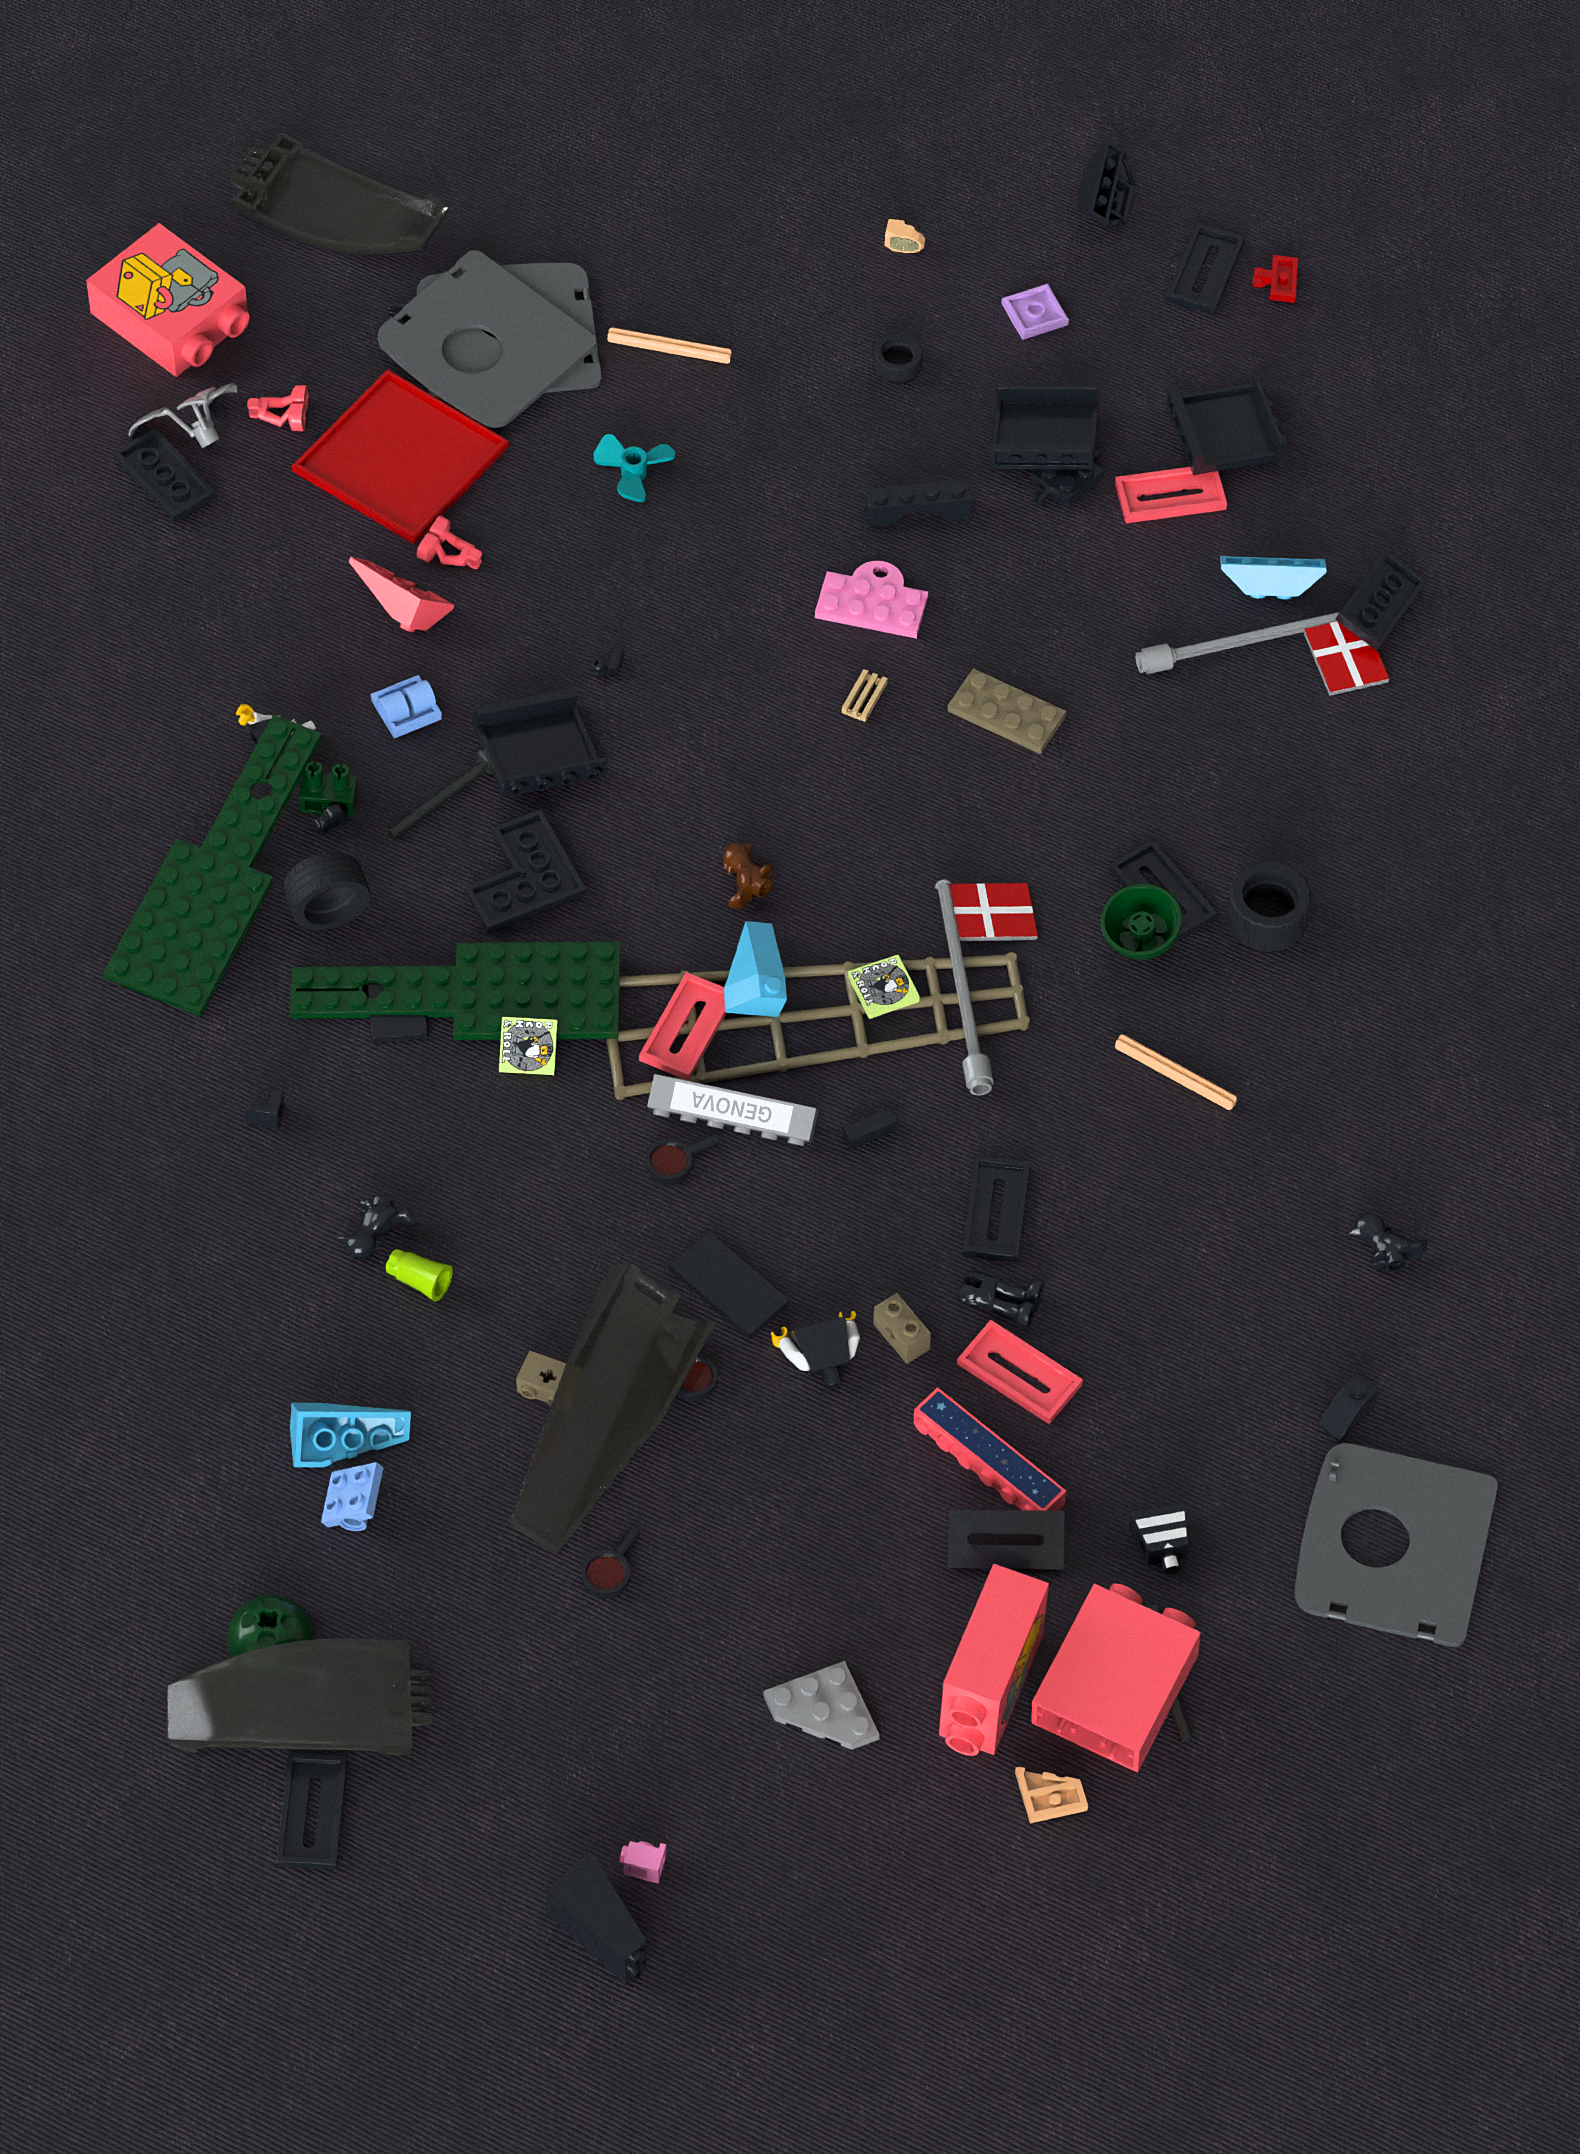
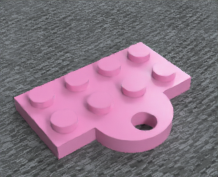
M870 561L859 566L853 573V576L827 571L816 606L815 618L917 639L929 592L904 587L903 575L894 565L884 561ZM876 572H884L887 576L880 578L874 574Z

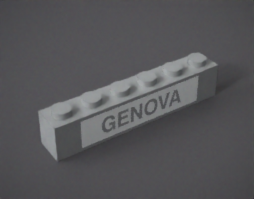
M654 1074L647 1105L650 1109H654L653 1114L669 1118L670 1113L681 1115L680 1120L696 1123L697 1119L708 1121L707 1126L723 1129L725 1124L734 1126V1132L750 1135L751 1130L762 1132V1138L777 1141L778 1136L789 1138L788 1143L804 1146L805 1142L812 1143L819 1112L817 1108L657 1074Z

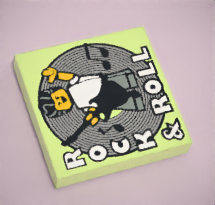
M899 955L848 971V978L869 1019L920 1001V996Z
M502 1017L499 1072L555 1075L558 1020Z

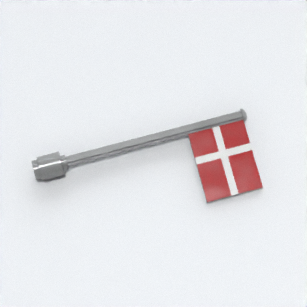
M1339 612L1176 649L1170 648L1165 643L1143 648L1135 656L1139 672L1152 674L1172 669L1173 663H1176V660L1303 632L1329 696L1389 682L1388 674L1378 650L1373 649L1335 619Z
M942 879L936 883L935 887L939 892L968 1056L962 1062L966 1087L973 1095H984L992 1090L994 1081L989 1057L980 1053L960 941L1037 940L1038 935L1028 883L951 884L949 880Z

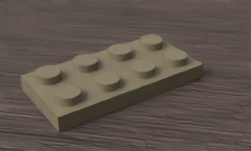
M974 668L948 704V712L1039 754L1043 752L1066 717L1065 710Z

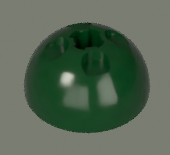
M1150 884L1131 885L1119 890L1107 901L1101 914V929L1108 944L1122 956L1135 960L1152 959L1166 952L1176 941L1181 929V910L1175 898L1166 890Z
M262 1595L244 1603L232 1617L227 1633V1645L233 1660L245 1671L261 1677H277L294 1671L306 1661L314 1644V1629L306 1611L295 1601L280 1595Z

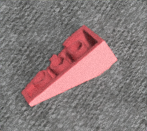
M350 557L349 563L389 615L401 623L400 627L409 632H415V629L427 631L453 610L454 604L431 591L425 592L415 588V583L394 577L395 574L369 560Z

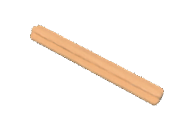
M611 327L608 332V341L611 343L725 364L730 363L732 350L723 347Z
M1121 1034L1117 1039L1115 1048L1227 1110H1231L1235 1106L1237 1096L1124 1034Z

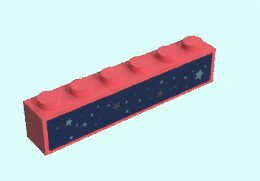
M938 1387L914 1409L913 1423L917 1430L933 1438L940 1449L945 1452L949 1451L954 1455L965 1469L974 1471L986 1486H992L1000 1492L1001 1497L1007 1503L1014 1504L1021 1510H1060L1065 1505L1066 1490Z

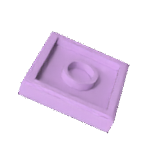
M1048 284L1002 298V306L1022 340L1068 326L1069 319Z

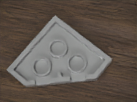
M845 1661L763 1691V1697L774 1720L785 1725L786 1723L802 1728L803 1732L825 1739V1737L840 1742L841 1746L851 1750L879 1740V1732Z

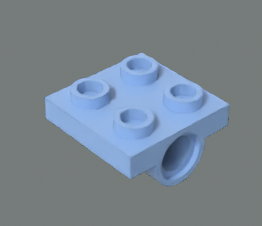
M419 675L371 694L372 703L394 739L442 719V713L436 705L435 696L430 684L426 680L422 681Z
M375 1462L332 1472L321 1523L327 1527L340 1525L342 1528L350 1531L365 1530L368 1519L374 1516L383 1467Z

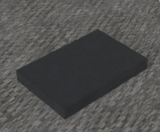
M368 983L369 998H377L378 994L384 991V988L379 983ZM370 1015L372 1043L427 1039L425 1015Z

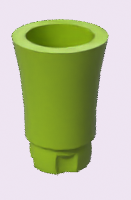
M398 1249L391 1253L385 1268L386 1272L396 1277L398 1281L420 1291L434 1302L443 1297L453 1275L451 1265L438 1263L412 1252H404Z

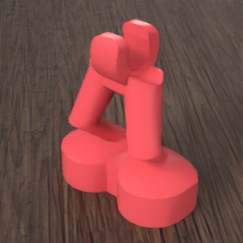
M296 385L291 394L286 397L250 398L247 402L249 416L251 418H259V420H264L279 427L288 419L292 431H304L306 411L309 404L307 385ZM291 404L281 417L269 411V408H283Z
M439 515L431 526L429 533L425 535L419 544L417 558L430 563L437 554L442 565L465 567L467 564L473 569H478L481 565L482 552L475 549V545L450 532V520ZM448 541L461 551L460 555H446L441 546L442 543Z

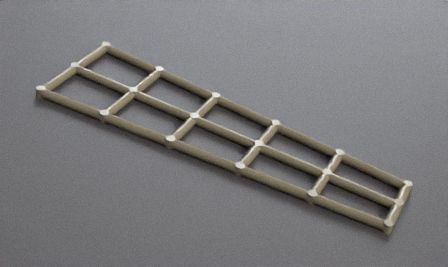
M1010 952L1007 955L963 957L965 968L1007 965L1011 987L969 991L971 1002L1013 997L1018 1018L977 1025V1036L1018 1029L1027 1030L1030 1019L1019 974L1017 955ZM927 957L921 960L902 961L906 971L926 970L930 996L920 997L918 1003L897 1010L932 1006L937 1033L873 1044L867 1043L862 1016L866 1012L862 1004H860V1000L848 978V971L874 962L852 963L848 961L844 964L783 967L785 978L844 975L849 1005L780 1013L779 1017L756 1015L723 1019L717 1031L770 1025L776 1060L706 1072L703 1056L695 1069V1074L691 1076L689 1081L706 1085V1083L774 1071L785 1072L791 1068L855 1057L866 1058L868 1055L936 1043L947 1044L949 1041L965 1039L964 1028L948 1030L943 1005L959 1003L957 993L941 994L936 970L951 969V958L934 959L933 957ZM730 970L692 972L690 974L710 982L727 981ZM689 972L621 976L620 987L680 984L685 973ZM695 1004L687 1018V1023L683 1025L678 1035L690 1034L697 1021ZM852 1016L857 1046L787 1058L781 1023ZM655 1027L619 1031V1039H606L616 1099L623 1100L625 1097L650 1093L652 1082L625 1086L618 1042L648 1039ZM675 1077V1079L685 1080L680 1077Z

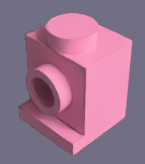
M630 1841L629 1846L624 1845L620 1855V1863L624 1864V1875L659 1883L666 1860V1844L660 1843V1847L656 1848L648 1842L640 1841L636 1843Z

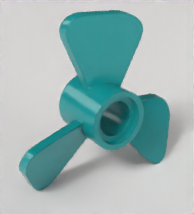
M612 434L605 435L594 451V462L597 465L621 467L622 478L617 485V491L622 497L636 502H644L646 499L642 480L646 477L647 465L670 461L675 458V451L667 444H660L645 453L639 447H628L625 449Z

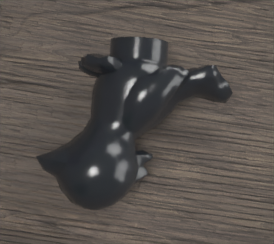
M374 1197L371 1202L361 1201L359 1203V1212L363 1217L360 1228L354 1233L338 1237V1239L345 1246L351 1258L364 1260L380 1249L379 1245L383 1242L376 1240V1237L397 1225H407L410 1227L417 1225L410 1210L398 1211V1209L393 1207L394 1202L385 1197Z
M1368 1212L1358 1216L1354 1227L1348 1233V1236L1360 1238L1372 1245L1375 1253L1372 1257V1261H1374L1372 1267L1374 1270H1382L1385 1267L1389 1272H1397L1404 1269L1410 1258L1421 1259L1428 1246V1241L1423 1239L1417 1242H1407L1395 1234L1387 1233L1386 1231L1392 1229L1388 1226V1222L1382 1220L1377 1214Z

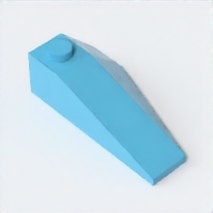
M746 921L724 987L725 1013L779 1017L787 1000L785 975L773 926L771 923Z
M292 1403L290 1437L293 1466L326 1467L332 1465V1462L357 1457V1454L373 1449L379 1450L408 1441L411 1412L328 1403Z

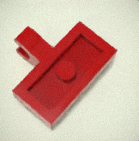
M1273 255L1271 270L1260 267L1255 268L1252 286L1261 288L1270 284V300L1295 303L1298 258Z

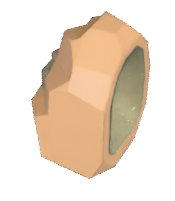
M888 220L885 234L886 247L892 251L902 253H916L924 248L925 238L921 232L916 231L912 225L905 224L904 220Z

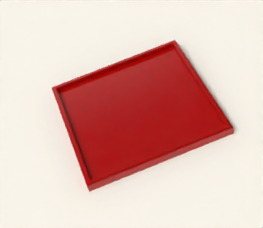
M387 369L292 465V471L412 544H415L431 528L438 516H442L509 447V441Z

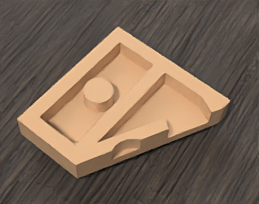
M1023 1767L1015 1769L1030 1823L1088 1810L1087 1800L1080 1779L1067 1776L1058 1777L1047 1772H1043V1775L1025 1771Z

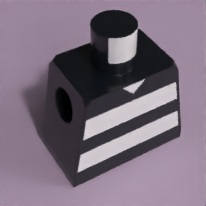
M1185 1504L1131 1513L1129 1528L1145 1562L1149 1565L1161 1563L1164 1573L1168 1575L1180 1571L1179 1559L1186 1558L1188 1552Z

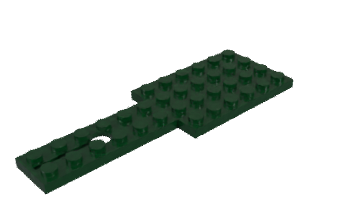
M273 714L202 846L198 847L176 838L103 972L105 979L202 1017L274 883L273 876L252 867L301 779L306 764L310 762L321 742L322 735L320 732ZM266 783L271 786L272 792L270 796H265L258 800L251 795L252 788L256 784Z
M620 941L457 943L456 966L292 967L290 1019L370 1018V1015H425L426 1018L454 1017V1040H501L502 1017L558 1020L557 1039H619ZM368 983H379L384 988V991L380 992L377 998H368L362 992Z

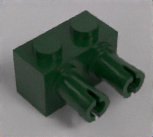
M314 761L308 762L303 773L299 794L300 813L322 815L328 807L340 805L345 813V817L354 818L358 795L357 776H350L349 768L345 764H343L342 769L340 764H335L332 768V774L322 772L320 762H316V767L314 766Z

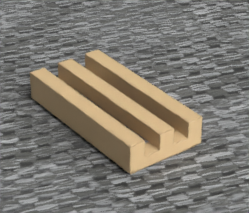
M863 669L842 706V713L866 722L885 689L888 678L882 677L880 679L878 674L873 673L870 675L868 670ZM867 681L868 683L866 684V686H865L863 692L861 693L859 699L857 700L855 706H854L853 709L851 710V709H850L851 706L853 705L855 699L857 698V696H858L860 690L862 689L864 683ZM873 685H878L862 714L859 713Z

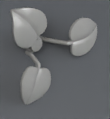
M230 383L218 390L212 387L182 402L177 407V410L179 411L187 405H192L198 421L192 424L193 430L171 410L164 407L136 421L130 428L128 435L131 438L140 424L154 417L169 415L189 433L191 438L195 436L200 446L204 448L220 439L213 427L214 423L211 420L209 404L215 397L221 394L237 393V386L235 383ZM202 404L206 418L202 417L198 409V407Z

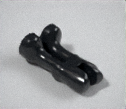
M968 1270L964 1276L966 1285H962L959 1288L956 1296L965 1304L985 1308L991 1312L995 1310L1016 1320L1019 1326L1029 1328L1033 1322L1035 1310L1037 1311L1042 1298L1044 1281L1033 1279L1027 1287L1023 1288L1005 1283L1002 1278ZM996 1295H1001L1003 1297L1019 1302L1021 1304H1015L999 1299L996 1297Z

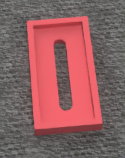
M1190 467L1115 477V486L1125 523L1220 511L1227 508V501L1218 471L1193 475ZM1182 489H1201L1203 491L1200 494L1149 501H1139L1137 499L1143 494L1145 496L1182 491Z
M686 972L639 1054V1061L689 1081L727 1014L725 1013L724 987ZM698 1001H704L706 1005L681 1050L676 1054L671 1053L669 1050L694 1008V1004Z
M992 1320L986 1324L957 1359V1365L1048 1424L1054 1420L1083 1383V1379ZM999 1353L1002 1358L1033 1378L1036 1377L1039 1382L1049 1387L1051 1391L1049 1393H1042L991 1360L988 1354Z

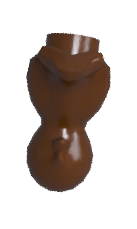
M731 843L723 851L724 870L728 871V875L732 872L737 873L736 883L738 890L727 902L730 908L743 910L746 902H750L754 895L760 899L764 898L771 889V880L773 879L771 865L767 864L760 868L751 861V851L754 843Z

